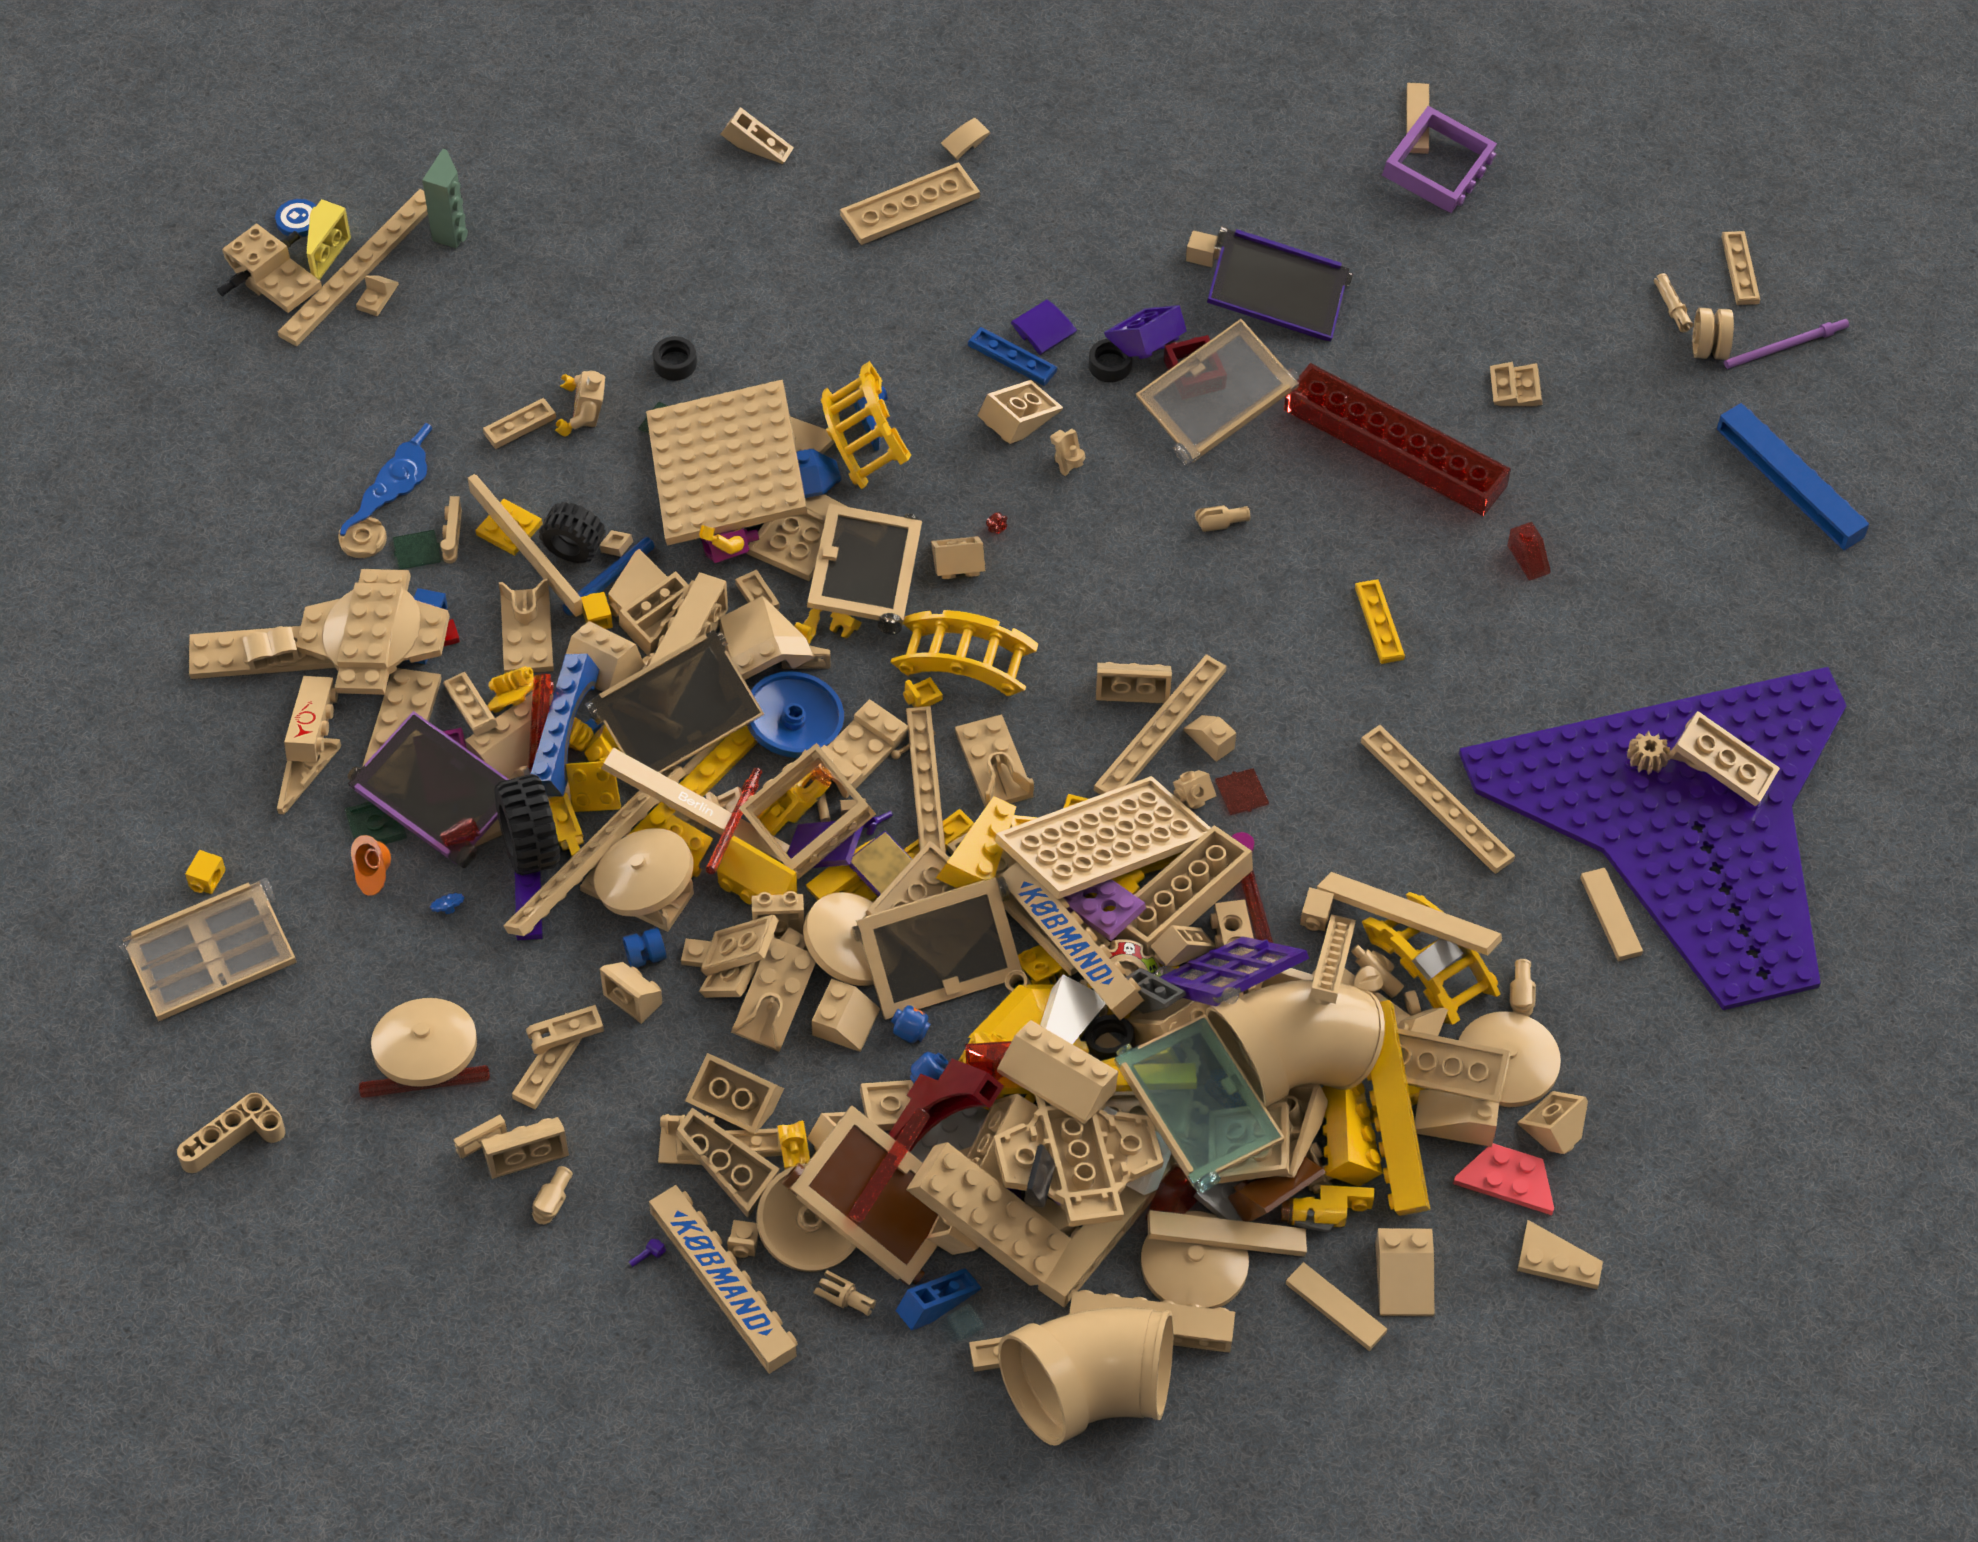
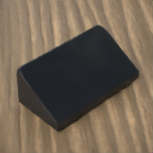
M1039 1144L1037 1147L1024 1198L1025 1204L1041 1208L1045 1206L1055 1169L1053 1158L1042 1144Z

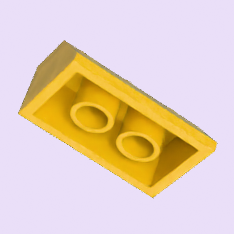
M733 836L717 869L718 883L722 889L727 892L732 891L736 893L747 904H752V896H758L762 892H767L771 895H783L788 891L797 893V877L794 870L738 837Z

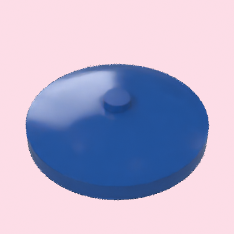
M779 672L760 680L751 690L764 715L747 725L748 730L759 744L773 753L799 758L805 749L806 751L809 750L816 743L820 748L823 745L828 746L841 733L844 722V710L841 700L828 684L815 676L802 672Z

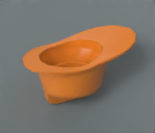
M361 835L354 840L351 847L355 879L358 887L367 896L376 895L384 886L386 870L391 863V854L385 844L376 841L371 836Z

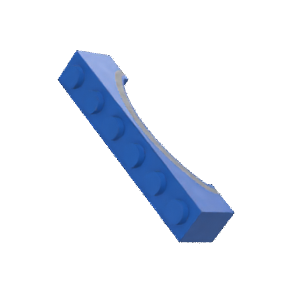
M565 654L531 774L539 776L547 796H564L568 782L565 764H567L573 721L586 693L594 690L600 670L588 654Z

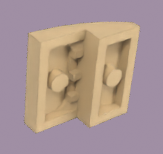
M1513 362L1490 366L1494 405H1543L1537 363L1514 367Z

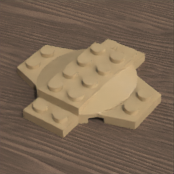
M361 569L359 582L355 583L354 589L341 599L305 607L296 644L297 650L300 653L321 660H326L327 658L331 660L338 670L335 684L337 693L385 695L389 674L397 670L396 666L402 661L409 660L413 663L442 655L450 617L448 610L417 601L407 591L411 577L409 570Z
M1036 1095L1038 1110L1034 1113V1117L1029 1124L1025 1125L1022 1123L994 1136L993 1145L1005 1188L1026 1191L1037 1147L1039 1144L1045 1146L1055 1162L1048 1196L1059 1202L1062 1210L1065 1209L1069 1227L1123 1220L1124 1213L1119 1194L1123 1191L1126 1184L1162 1168L1164 1163L1154 1125L1149 1116L1117 1112L1116 1115H1112L1100 1108L1083 1124Z

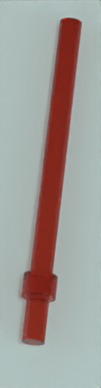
M754 768L749 779L744 781L741 788L742 794L705 869L708 874L716 872L743 815L739 807L748 801L749 796L755 795L759 787L758 781L762 775L760 768Z

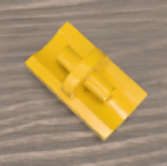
M798 1121L791 1125H778L785 1170L795 1166L797 1163L807 1164L810 1160V1153L804 1121Z

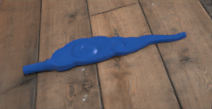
M425 423L414 438H411L409 442L399 445L395 456L381 468L375 483L365 491L359 511L342 525L340 530L341 536H345L351 526L369 518L376 509L382 507L385 503H390L398 496L410 493L416 485L425 479L427 474L426 455L420 446L432 430L430 424Z

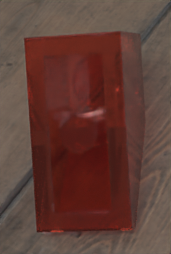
M1533 522L1512 528L1507 546L1528 580L1550 574L1551 570L1544 541Z
M1176 1166L1160 1182L1146 1214V1220L1150 1210L1185 1214L1198 1201L1193 1197L1198 1190V1184L1192 1186L1183 1170Z

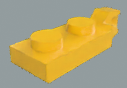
M566 792L564 796H555L548 800L556 826L558 843L563 851L569 849L573 857L580 850L579 845L584 844V837Z

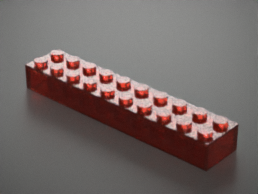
M1312 363L1296 379L1295 382L1299 387L1285 396L1284 411L1483 517L1508 486L1511 468Z

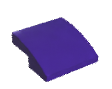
M1047 299L1011 322L1024 341L1028 339L1039 355H1042L1077 332V329L1070 320Z

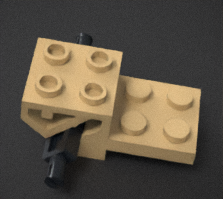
M256 223L222 249L226 261L236 273L221 287L217 288L218 293L222 297L246 281V286L257 295H265L289 313L321 289L322 284L319 279L290 259L288 248L300 239L296 231H293L286 238L278 240Z

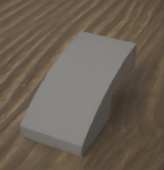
M1440 938L1414 958L1412 962L1429 981L1464 953L1457 944Z

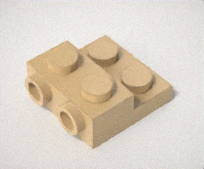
M788 891L783 895H771L770 893L762 892L758 896H752V920L774 915L779 920L774 931V938L780 939L789 927L803 935V894Z

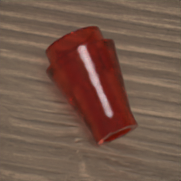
M464 817L455 825L440 833L445 847L454 844L474 841L475 837L480 836V832L473 817L468 819Z

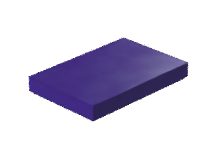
M836 821L798 824L787 853L788 856L792 859ZM863 826L813 868L850 865Z

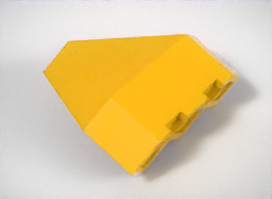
M1018 985L968 1038H971L974 1032L980 1034L983 1031L989 1035L995 1032L1007 1040L1006 1043L1010 1045L1014 1036L1030 1020L1039 1025L1041 1024L1048 998L1054 985ZM1078 1037L1073 1045L1089 1054L1086 1041H1081L1080 1037Z

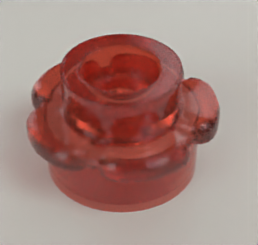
M1000 512L991 515L986 521L988 531L991 533L995 531L996 534L1003 532L1007 528L1008 517L1006 515L1003 516Z

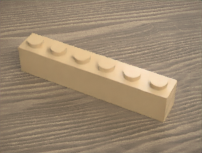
M1089 1290L1072 1291L1069 1314L1087 1310L1124 1307L1147 1308L1162 1312L1165 1310L1171 1311L1174 1327L1173 1345L1229 1353L1231 1351L1235 1312L1229 1311L1226 1308L1209 1309L1202 1308L1197 1304L1178 1305L1167 1300L1155 1302L1148 1301L1143 1297L1124 1298L1113 1293L1101 1295L1094 1294Z

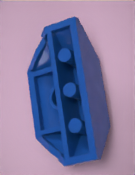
M814 449L796 451L805 498L823 495L841 481L836 460Z

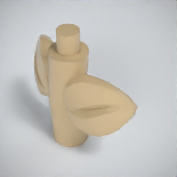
M1356 945L1351 950L1357 957L1355 962L1361 967L1355 976L1354 987L1371 993L1382 989L1390 998L1395 997L1403 989L1404 985L1391 974L1395 968L1394 964L1384 955L1374 950L1371 952L1369 949L1364 951L1359 945Z

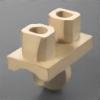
M1070 429L1066 433L1059 430L1050 436L1051 443L1055 445L1056 449L1055 461L1059 464L1060 472L1064 476L1073 468L1083 465L1085 452L1079 447L1075 430Z

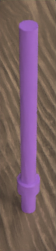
M1843 319L1835 323L1828 322L1822 324L1817 329L1724 360V365L1729 369L1822 336L1824 338L1832 336L1834 332L1848 328L1849 322L1847 319Z

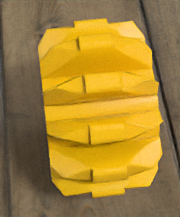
M576 717L573 721L568 747L576 751H584L591 742L594 733L592 728Z

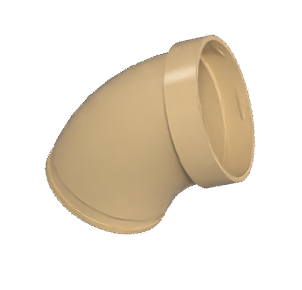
M1313 980L1289 981L1270 985L1241 997L1231 995L1220 1001V1005L1207 1008L1206 1016L1265 1108L1287 1097L1289 1089L1296 1086L1320 1084L1339 1090H1347L1360 1084L1369 1075L1379 1057L1385 1031L1383 1010L1374 994L1354 986L1340 984L1336 1004L1323 1005L1315 1002L1313 998H1309Z
M1147 1308L1095 1309L1069 1314L1041 1325L1030 1323L1004 1336L998 1346L999 1366L1009 1396L1022 1419L1041 1440L1050 1445H1059L1084 1432L1088 1423L1102 1419L1148 1417L1154 1420H1161L1167 1401L1172 1367L1173 1315L1171 1311L1165 1310L1162 1312Z

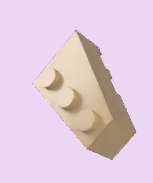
M676 571L619 610V626L646 655L654 653L657 649L660 637L662 635L665 636L668 631V623L671 617H675L678 612L680 600L682 598L685 599L688 594L689 585Z

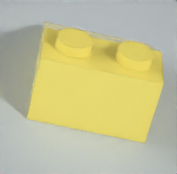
M322 199L311 210L307 243V258L310 272L319 280L351 238L346 209Z

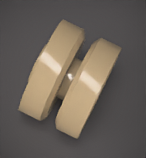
M1710 308L1697 309L1693 327L1694 358L1707 359L1712 350L1715 359L1728 360L1731 353L1734 319L1731 309H1718L1715 317Z

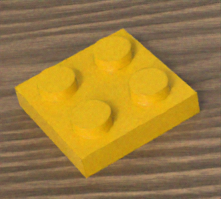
M503 499L500 502L530 538L543 524L542 518L510 501ZM490 515L475 530L478 537L514 556L518 553L519 549Z

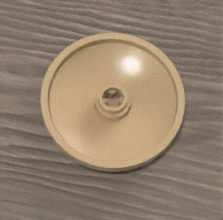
M653 828L634 832L612 845L599 861L594 875L595 891L604 906L616 914L634 917L656 912L673 902L688 885L693 872L692 853L686 842L672 831Z
M833 893L819 899L805 917L803 925L804 940L815 962L832 977L852 985H873L872 975L863 948L862 936L857 924V920L868 916L865 912L873 902L851 893ZM879 927L873 929L885 974L888 977L900 960L901 944Z
M437 998L411 1000L393 1008L378 1022L371 1039L373 1058L379 1070L389 1079L408 1086H430L453 1078L467 1067L477 1047L476 1029L470 1015L457 1004Z
M1493 1012L1483 1015L1471 1022L1459 1038L1460 1041L1510 1050L1511 1055L1499 1106L1519 1107L1534 1103L1544 1097L1557 1080L1561 1061L1558 1045L1551 1033L1542 1024L1526 1015L1515 1012Z
M790 1167L772 1179L762 1193L757 1208L759 1236L768 1252L777 1261L791 1269L803 1272H819L830 1269L844 1261L856 1246L795 1198L796 1195L782 1185L784 1178L793 1168Z
M1185 1211L1178 1213L1186 1215L1219 1218L1216 1215L1201 1211ZM1148 1235L1142 1247L1141 1270L1144 1280L1151 1292L1161 1301L1167 1300L1186 1306L1188 1304H1197L1202 1308L1209 1309L1222 1307L1238 1295L1245 1284L1248 1274V1250L1149 1239Z

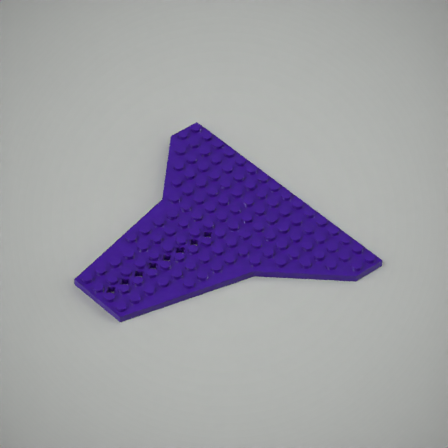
M1829 667L1459 749L1460 758L1476 794L1602 852L1722 1010L1819 988L1821 982L1792 806L1847 706ZM1699 711L1780 769L1760 803L1754 806L1707 772L1698 771L1682 761L1668 760V764L1662 767L1659 773L1652 770L1648 775L1644 769L1638 773V766H1631V759L1627 758L1630 741L1635 739L1638 733L1644 736L1648 731L1651 736H1656L1659 733V740L1667 739V747H1670L1671 751L1686 729L1685 725ZM1694 825L1701 826L1703 828L1702 833L1692 830ZM1703 846H1708L1712 848L1710 854H1708L1705 850L1701 851V849L1703 848ZM1712 866L1719 867L1721 869L1720 874L1710 871ZM1721 887L1729 888V895L1720 892ZM1731 908H1736L1739 910L1738 916H1735L1734 913H1729L1728 911ZM1740 929H1745L1749 931L1748 937H1744L1743 934H1738L1737 932ZM1749 950L1757 951V958L1747 955ZM1759 971H1763L1768 974L1766 980H1763L1761 976H1756L1759 973Z

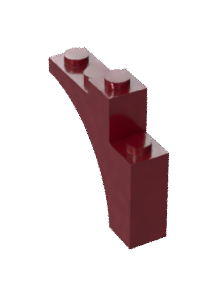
M952 1058L938 1080L923 1074L919 1075L906 1095L911 1099L888 1135L911 1152L916 1144L934 1126L956 1112L972 1107L991 1108L1004 1085L988 1072Z

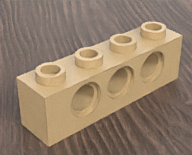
M1245 900L1215 903L1214 913L1210 914L1211 928L1217 930V935H1215L1216 949L1242 936L1253 938ZM1241 947L1237 949L1240 953H1231L1243 956L1253 951V949ZM1219 959L1220 966L1229 963V961ZM1242 965L1234 970L1250 974L1259 968Z

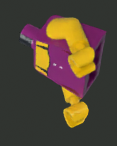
M701 525L699 532L704 553L714 563L748 552V543L759 540L756 527L740 528L714 535L715 528Z

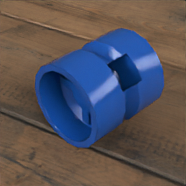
M658 927L644 931L642 936L635 933L622 938L630 967L638 968L645 966L648 960L655 963L667 959Z

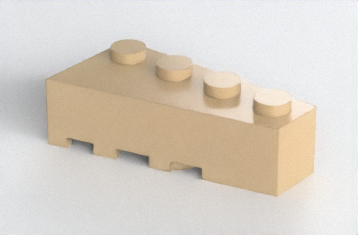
M694 1108L689 1111L677 1128V1137L748 1218L759 1204V1200L767 1185L779 1174V1168Z

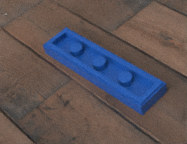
M982 327L968 341L969 347L1043 386L1057 372L1055 365Z

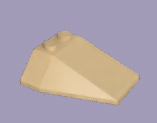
M764 596L720 617V642L728 652L744 681L784 659L794 669L814 658L807 639ZM719 664V683L726 701L730 702L739 696Z

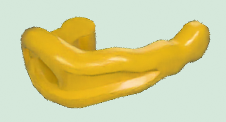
M811 609L803 624L796 622L794 626L807 639L809 645L816 635L820 612L823 610Z

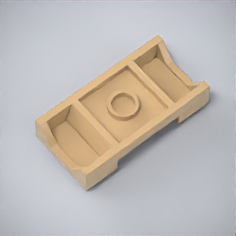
M869 699L854 714V720L828 746L823 745L821 749L856 789L907 737L909 726ZM823 762L813 769L834 781L844 798L847 799L850 794Z

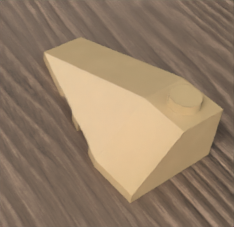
M1304 1084L1289 1089L1287 1097L1278 1101H1287L1289 1106V1174L1279 1175L1281 1177H1295L1322 1125L1328 1100L1320 1084Z

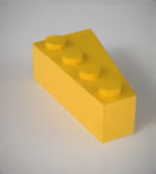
M993 797L939 872L936 879L953 887L960 888L982 880L986 881L995 878L1003 848L995 842L996 833L1010 828L1016 806Z
M1362 1082L1347 1090H1339L1330 1086L1322 1087L1328 1100L1324 1115L1327 1124L1323 1126V1135L1327 1137L1324 1157L1328 1158V1165L1324 1167L1325 1175L1355 1186H1361L1383 1174L1381 1157L1375 1141L1376 1135L1370 1119V1109L1367 1106L1365 1087Z

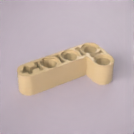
M260 1093L246 1095L179 1145L177 1155L183 1170L188 1173H196L202 1170L254 1130L267 1142L274 1143L280 1141L285 1135V1127L280 1113ZM254 1108H260L257 1111H252ZM238 1123L237 1126L230 1127L231 1125ZM276 1125L274 1128L268 1129L269 1126ZM213 1139H218V1140H217L216 1142H214V1143H208L209 1141H211V1140H213Z

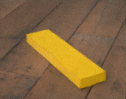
M1379 579L1355 583V590L1380 663L1404 660L1405 654Z

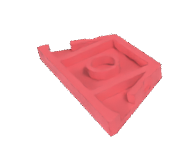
M1493 1143L1492 1147L1488 1146L1454 1178V1185L1549 1215L1553 1214L1554 1205L1542 1158Z

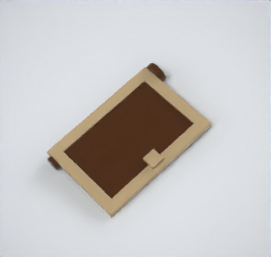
M850 1106L804 1167L797 1163L784 1178L782 1185L796 1195L795 1198L895 1279L901 1280L907 1286L911 1282L916 1285L925 1274L921 1268L938 1246L927 1239L938 1214L906 1190L923 1163L855 1107Z

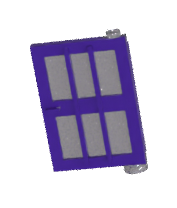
M1242 936L1216 950L1209 951V953L1195 960L1188 961L1187 964L1177 969L1170 966H1162L1157 969L1154 975L1184 990L1186 996L1183 998L1218 1006L1222 1001L1230 1004L1235 1003L1239 998L1240 992L1309 959V956L1304 949L1271 943L1267 939L1262 941Z

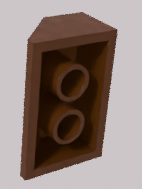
M1304 1157L1294 1178L1272 1176L1253 1179L1250 1182L1243 1180L1233 1187L1235 1192L1229 1195L1228 1199L1241 1219L1245 1222H1250L1267 1214L1326 1172L1321 1166Z

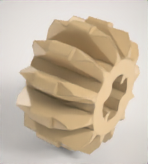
M1649 731L1645 736L1638 733L1636 738L1630 741L1627 758L1631 759V766H1638V773L1643 769L1647 771L1648 775L1652 770L1659 773L1662 767L1668 764L1670 747H1667V739L1659 740V733L1656 736H1651Z

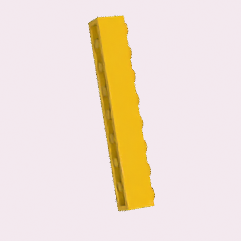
M1390 1000L1380 1002L1385 1021L1383 1044L1377 1062L1367 1076V1080H1372L1373 1090L1369 1091L1372 1106L1377 1107L1378 1116H1374L1376 1131L1381 1132L1382 1142H1379L1380 1155L1382 1158H1386L1387 1167L1383 1168L1385 1182L1386 1184L1390 1183L1392 1193L1388 1194L1389 1206L1391 1210L1395 1209V1212L1402 1216L1429 1211L1430 1204L1394 1006Z

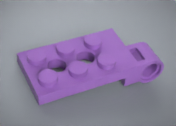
M1112 879L1063 897L1070 905L1067 908L1070 913L1075 911L1084 923L1110 941L1146 909L1145 902ZM1089 893L1097 894L1095 898H1085ZM1107 906L1116 907L1113 911H1103Z

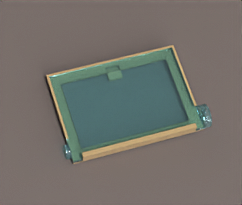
M1206 1014L1132 1049L1130 1044H1127L1116 1052L1118 1056L1114 1059L1115 1064L1191 1185L1195 1187L1198 1193L1206 1192L1217 1185L1221 1180L1219 1173L1284 1141V1135Z

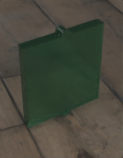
M434 530L393 537L396 550L394 551V556L397 557L399 570L441 562L438 550L440 544L437 543Z

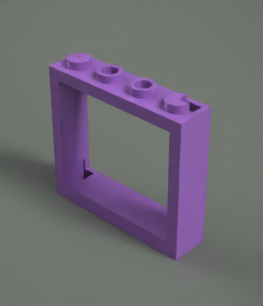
M1427 106L1386 161L1382 176L1441 209L1452 213L1457 205L1462 206L1466 198V192L1469 194L1472 192L1476 185V178L1481 179L1486 171L1485 166L1492 164L1493 159L1497 155L1494 153L1497 143ZM1428 127L1480 155L1454 192L1401 164Z

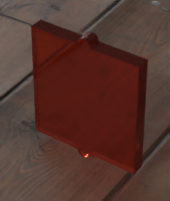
M1254 768L1238 773L1233 771L1230 775L1215 779L1230 815L1244 811L1251 812L1252 809L1269 805V801Z

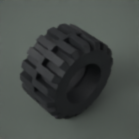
M562 502L551 507L539 530V538L542 540L541 543L547 547V550L555 554V556L573 563H586L594 558L604 538L605 529L604 524L590 510L574 503Z

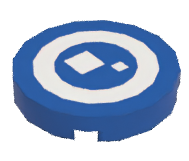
M294 199L282 204L275 215L278 230L286 236H289L293 231H296L302 237L308 236L310 213L316 205L306 199Z

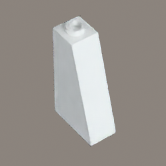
M1062 975L1051 989L1040 1026L1073 1044L1104 1007L1105 1002L1094 990Z

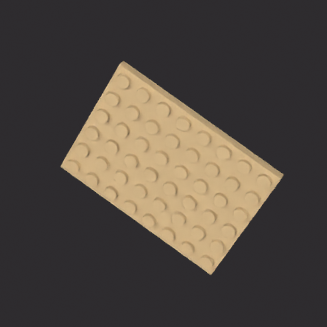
M783 380L646 411L667 545L700 538L701 525L715 528V535L808 513Z

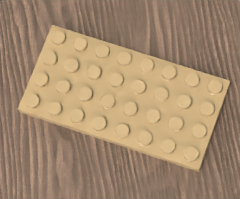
M1150 776L996 833L995 842L1057 899H1061L1185 851L1211 827Z

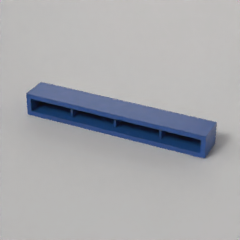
M1740 403L1720 415L1717 430L1841 549L1846 550L1865 538L1869 527L1866 519L1859 515L1846 500L1841 498L1832 486L1823 481L1815 470L1804 463L1799 455L1786 446L1785 442L1779 439L1766 424H1763L1750 409H1747Z

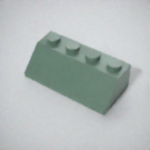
M442 149L422 182L432 241L457 249L461 241L464 242L466 240L468 230L465 225V214L462 206L463 199L460 193L461 184L458 180L457 170L448 151Z

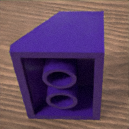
M1180 305L1144 308L1105 331L1104 335L1128 357L1138 356L1139 359H1144L1152 356L1153 351L1163 349L1166 343L1177 341L1179 336L1187 332Z

